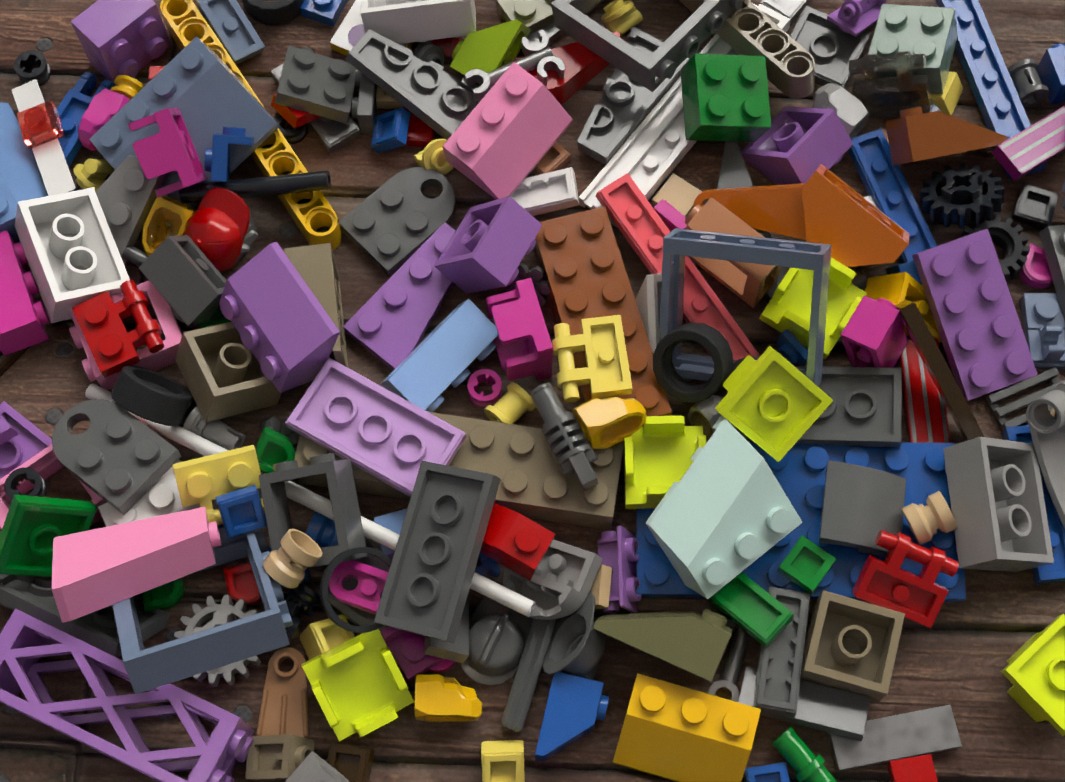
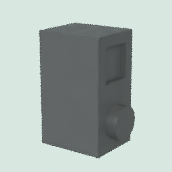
M188 235L168 236L139 267L142 273L172 306L171 311L173 315L188 326L207 323L220 309L219 302L227 280Z

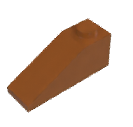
M922 106L899 111L900 118L886 121L893 166L997 146L1007 140V136L940 111L923 113Z

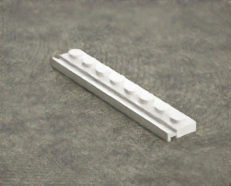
M759 4V6L755 5L782 30L788 31L790 28L789 18L762 4ZM715 34L699 53L740 55L718 34ZM681 76L579 196L580 206L584 208L587 206L590 209L603 207L596 198L597 192L627 173L646 199L649 200L696 143L693 140H686ZM608 215L610 223L616 226L611 217Z

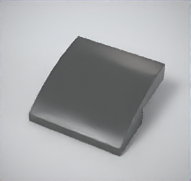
M828 460L825 471L818 542L858 548L857 553L886 557L888 550L875 545V539L880 530L894 535L897 532L902 533L903 512L901 508L904 507L906 479L869 467Z

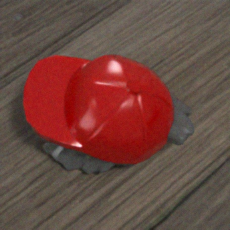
M218 187L207 191L197 211L187 220L183 235H188L220 273L236 265L238 260L242 259L250 251V244L258 238L257 226L254 224L253 219H250V209L245 201L236 193Z

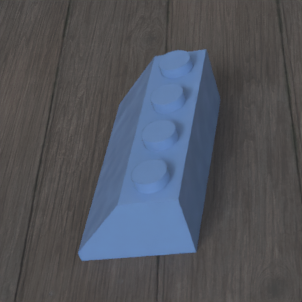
M0 102V232L7 230L14 242L18 243L20 239L14 226L18 202L46 197L48 193L26 134L9 103Z

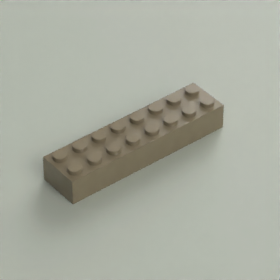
M429 412L466 433L467 438L449 466L493 474L501 479L494 503L518 512L530 519L611 531L624 441L606 449H593L598 460L590 463L599 484L584 491L574 472L567 476L563 473L542 433L543 429ZM300 435L294 460H297L298 467L311 465L309 457L332 452ZM335 455V460H344L341 457ZM351 463L356 492L410 500L411 497ZM326 474L297 479L300 484L328 488Z

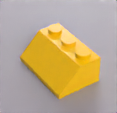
M637 673L613 763L675 782H741L751 753L761 709Z

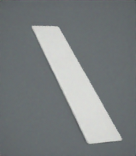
M32 80L12 89L48 196L74 190L76 188L37 80Z

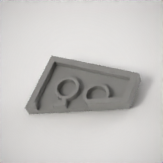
M129 155L95 192L124 266L127 260L122 257L123 251L128 245L134 246L157 197L155 190L161 188L167 175L166 173L152 179H147L137 156Z

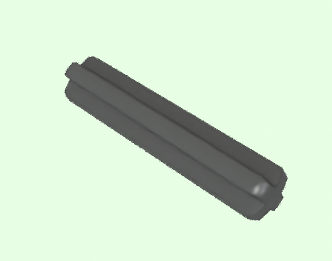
M533 618L501 720V725L505 729L514 732H521L523 730L556 619L540 620Z

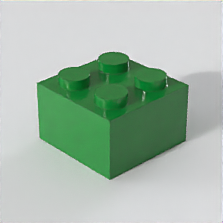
M694 54L681 69L686 140L756 142L771 128L765 56Z

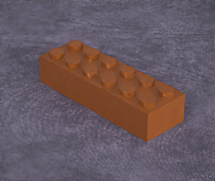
M605 206L540 222L542 227L535 237L537 243L533 250L538 266L544 270L542 279L546 280L549 286L550 293L547 296L555 323L569 324L570 335L582 334L581 319L621 315L633 389L632 394L612 397L621 399L634 398L643 405L647 416H671L672 411L666 392L658 384L653 372V352ZM585 351L575 352L573 354L575 369L587 367ZM590 384L580 385L578 389L581 405L591 400L592 397ZM604 397V398H598V399L604 400V399H607V398H610V397Z

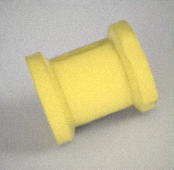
M511 382L507 386L508 391L493 406L488 405L484 412L490 421L514 424L526 411H532L536 405L523 388L517 383Z

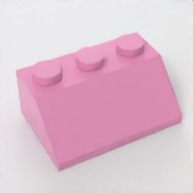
M513 62L444 143L442 148L445 160L496 200L505 198L514 193L570 126L573 119L542 82Z

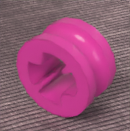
M480 369L471 374L467 383L468 396L471 402L481 408H486L488 405L493 406L502 397V381L500 376L490 369ZM486 381L487 386L491 382L493 384L491 386L492 393L484 396V392L481 391L480 394H477L479 382Z

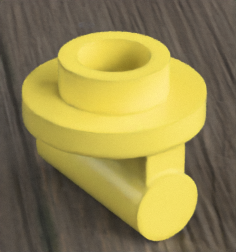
M614 0L603 8L606 13L601 17L607 29L611 32L619 31L620 36L643 21L641 13L635 8L632 0Z
M445 138L435 139L427 144L424 150L414 155L417 165L424 167L427 171L433 169L442 175L450 172L453 166L445 160L442 148L447 140Z
M90 158L85 161L84 165L77 164L73 171L77 176L75 181L82 189L94 187V190L97 191L105 182L108 174H112L115 169L106 159Z

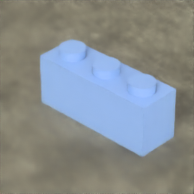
M470 299L463 301L384 379L381 385L423 410L433 412L444 401L440 394L449 385L456 388L471 373L466 367L475 358L482 361L497 346L493 342L498 336L496 326Z

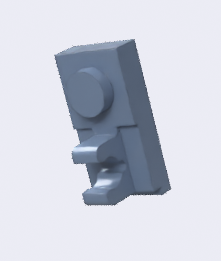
M196 0L198 10L236 65L264 51L265 45L237 0Z
M1024 293L1020 298L1023 332L1035 368L1052 369L1056 367L1057 369H1065V321L1057 293Z

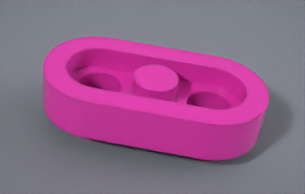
M353 560L340 562L330 577L329 588L339 602L376 615L388 572ZM350 578L356 579L358 581L357 587L354 590L344 589L343 585L346 580Z

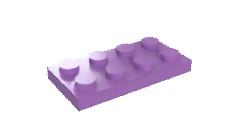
M988 228L912 255L954 379L966 401L1038 375Z

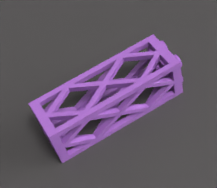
M16 608L14 609L0 633V703L159 782H234V778L231 775L239 761L242 763L246 761L247 754L254 741L253 738L249 737L253 735L254 730L240 717L170 683L148 690L145 693L118 695L105 671L130 682L123 660ZM72 654L74 657L73 660L37 663L40 657ZM81 670L96 698L55 702L40 674ZM21 690L27 701L17 697ZM167 701L171 703V705L126 709L125 707ZM95 709L104 710V712L72 716L62 715V713ZM178 715L195 747L150 751L133 720ZM198 716L216 724L210 736ZM111 722L126 750L77 726ZM198 758V759H191V760H182V761H173V762L157 763V762H162V761H171V760ZM192 770L187 778L188 781L172 774V772Z

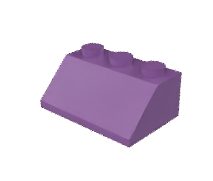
M277 242L269 244L226 281L219 302L221 311L226 319L231 320L239 332L244 346L252 351L260 363L264 376L273 382L279 393L313 381L328 360L340 331Z

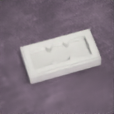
M572 167L527 177L510 196L532 216L580 205L575 172Z

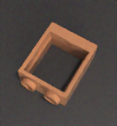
M712 197L703 207L699 204L696 205L684 222L687 224L686 230L765 238ZM688 256L693 262L752 308L759 303L778 281L781 266Z

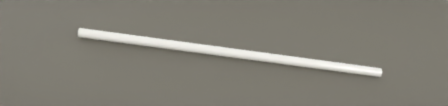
M90 384L86 389L85 396L91 400L104 399L115 402L112 399L111 392L98 385ZM131 413L153 431L203 456L229 451L181 426H166L154 423ZM284 481L288 498L334 520L330 500L292 481ZM361 516L364 536L395 551L399 534ZM474 572L470 589L527 617L531 615L536 604L535 601Z

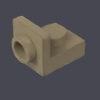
M291 734L249 736L254 741L247 754L245 780H287L311 751L314 752V741Z

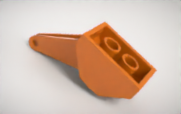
M822 164L818 166L806 183L710 189L701 192L694 201V207L698 204L703 207L704 200H709L712 197L754 229L802 239L810 243L832 245L831 257L846 267L894 263L909 245L910 234Z

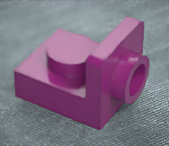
M387 626L380 632L409 682L414 680L416 675H422L445 660L424 654L425 636Z

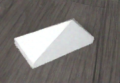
M662 273L646 275L635 299L653 353L660 340Z

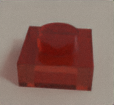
M52 100L17 113L23 141L29 149L64 136L58 110Z

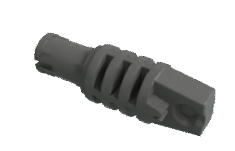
M551 383L537 386L530 392V396L544 421L542 433L563 473L567 476L574 472L584 491L594 487L599 483L590 463L598 459L574 414L565 411Z

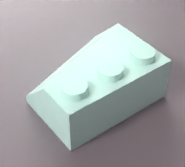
M722 416L719 417L712 427L715 431L703 448L698 447L691 457L693 463L679 482L672 484L646 521V525L684 584L706 599H709L802 523L765 459Z

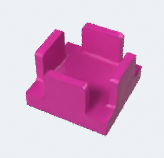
M179 107L166 108L128 124L130 132L156 123L160 129L159 133L133 143L134 151L145 177L152 179L177 171L181 181L155 190L157 197L208 179Z
M527 278L516 281L515 290L487 297L486 308L488 318L494 319L498 336L493 342L497 345L495 347L501 368L505 371L507 381L536 375L537 381L552 377L553 346L532 279Z

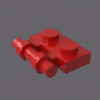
M133 280L125 281L120 285L124 297L115 304L107 291L72 307L104 378L121 371L125 366H132L141 362L135 348L146 344L150 353L159 352L164 348L160 337L162 330L158 321L151 318L147 310L148 300L144 292L138 290ZM133 315L137 327L127 332L122 319Z
M880 530L875 539V545L888 550L886 559L883 561L871 555L868 556L852 590L853 595L874 605L905 613V618L931 628L949 592L945 586L936 583L935 580L939 572L953 577L958 570L959 562L946 557L945 551L931 547L927 549L911 542V537L899 532L894 535ZM905 557L923 564L919 575L900 568Z

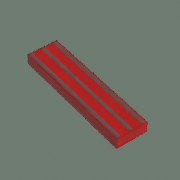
M907 340V345L901 353L898 363L899 368H902V397L908 443H951L946 405L912 340Z

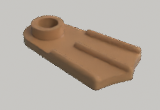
M294 648L279 649L269 660L256 736L291 734L309 738L307 676L302 668V664L306 661L304 656ZM286 659L293 660L294 667L290 672L283 673L280 671L282 661Z

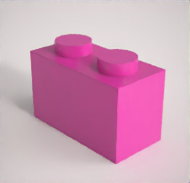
M863 296L841 333L849 363L852 367L893 368L907 345L900 310H897V306L883 298H878L876 301Z

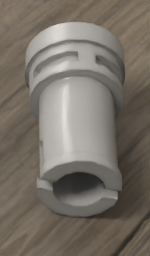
M198 406L190 412L183 428L227 450L241 448L246 437L243 433H239L220 420L205 423Z

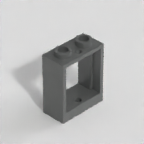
M334 453L309 457L311 465L298 467L297 460L273 464L274 472L259 475L271 549L274 551L281 547L280 541L289 529H292L284 481L326 474L338 545L321 547L322 557L312 567L329 564L338 554L355 547H366L351 460H335ZM366 553L354 554L345 558L341 562L366 557L368 555Z

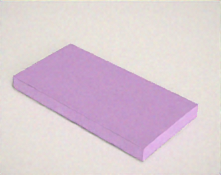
M330 357L285 422L289 429L312 440L342 459H350L351 463L409 497L412 495L421 461L449 466L467 438L466 433Z

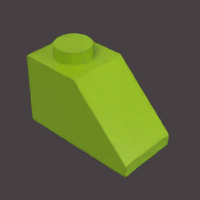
M515 19L470 33L466 36L465 40L460 41L455 47L450 67L465 75L473 69H479L488 73L512 63L522 47L521 38H527L531 29Z

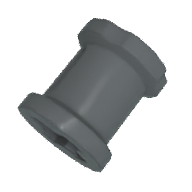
M1024 59L1008 68L1023 107L1038 104L1049 95L1048 87L1042 85L1038 76V64L1035 59Z

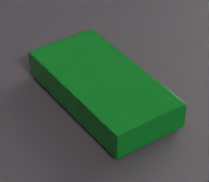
M743 572L707 599L766 649L794 619L793 612Z

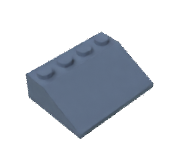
M196 36L89 140L116 170L129 155L136 156L133 148L134 142L155 135L160 131L156 123L130 132L128 124L153 115V113L163 109L179 107L204 171L206 148L212 149L213 134H222L223 127L246 128V136H254L253 145L231 144V173L280 125L222 59ZM205 171L208 179L196 184L219 181H211V172ZM178 172L167 173L161 188L181 181ZM179 190L166 194V196L180 201ZM190 203L187 205H189L192 208H195L199 203Z

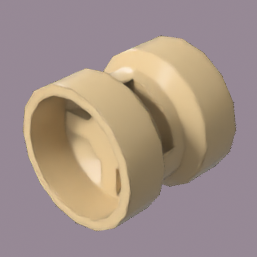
M940 491L927 497L926 506L912 503L901 508L919 545L931 541L933 535L937 533V529L948 533L958 528L956 520Z
M292 528L282 537L280 541L281 547L278 550L271 551L266 557L263 566L275 581L287 588L293 589L304 579L306 568L314 566L323 553L311 537Z

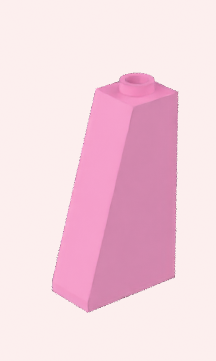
M201 507L54 537L51 590L62 623L75 620L216 564L214 547L221 546L217 521L209 523L206 508Z

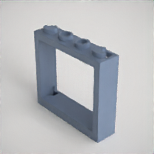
M675 228L663 238L659 342L669 332L682 326L685 256L814 270L807 369H797L819 387L822 379L832 245ZM681 342L674 348L672 362L676 372L685 381L688 382L693 379L708 381L712 377L714 372L712 357L681 353Z
M218 525L221 546L214 547L216 564L199 571L248 557L264 605V612L144 649L134 597L113 604L123 663L135 694L290 645L285 627L291 626L293 623L286 600L281 601L284 600L281 585L270 577L264 569L263 562L270 552L268 551L262 530L257 532L251 531L228 539L224 525Z

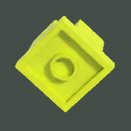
M832 257L830 261L823 359L827 358L863 296L867 295V292L852 284L856 272ZM789 268L759 319L781 333L788 329L808 349L814 270Z
M769 346L757 360L750 355L746 356L725 380L723 387L728 393L715 409L779 462L834 400L780 353Z
M647 416L643 427L630 437H624L626 509H646L658 506L672 484L679 482L693 463L691 457L698 447L703 448L707 443L706 435L703 434V426H685L684 416Z
M1062 614L1043 631L1034 634L1007 660L1009 664L1001 673L1013 684L1007 691L1009 695L1036 722L1047 720L1064 736L1065 614Z
M379 629L362 633L302 664V668L312 686L313 693L339 742L357 732L360 737L369 734L397 719V711L414 703L408 686Z

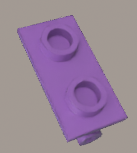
M846 0L840 8L829 14L827 19L836 24L843 32L856 37L878 21L881 6L886 4L887 0Z
M617 526V532H601V539L597 540L598 555L603 558L601 564L613 569L609 608H603V613H619V606L631 613H638L637 601H640L642 597L641 594H636V586L640 587V580L636 577V562L639 561V554L637 555V547L639 548L638 540L635 535L624 527Z

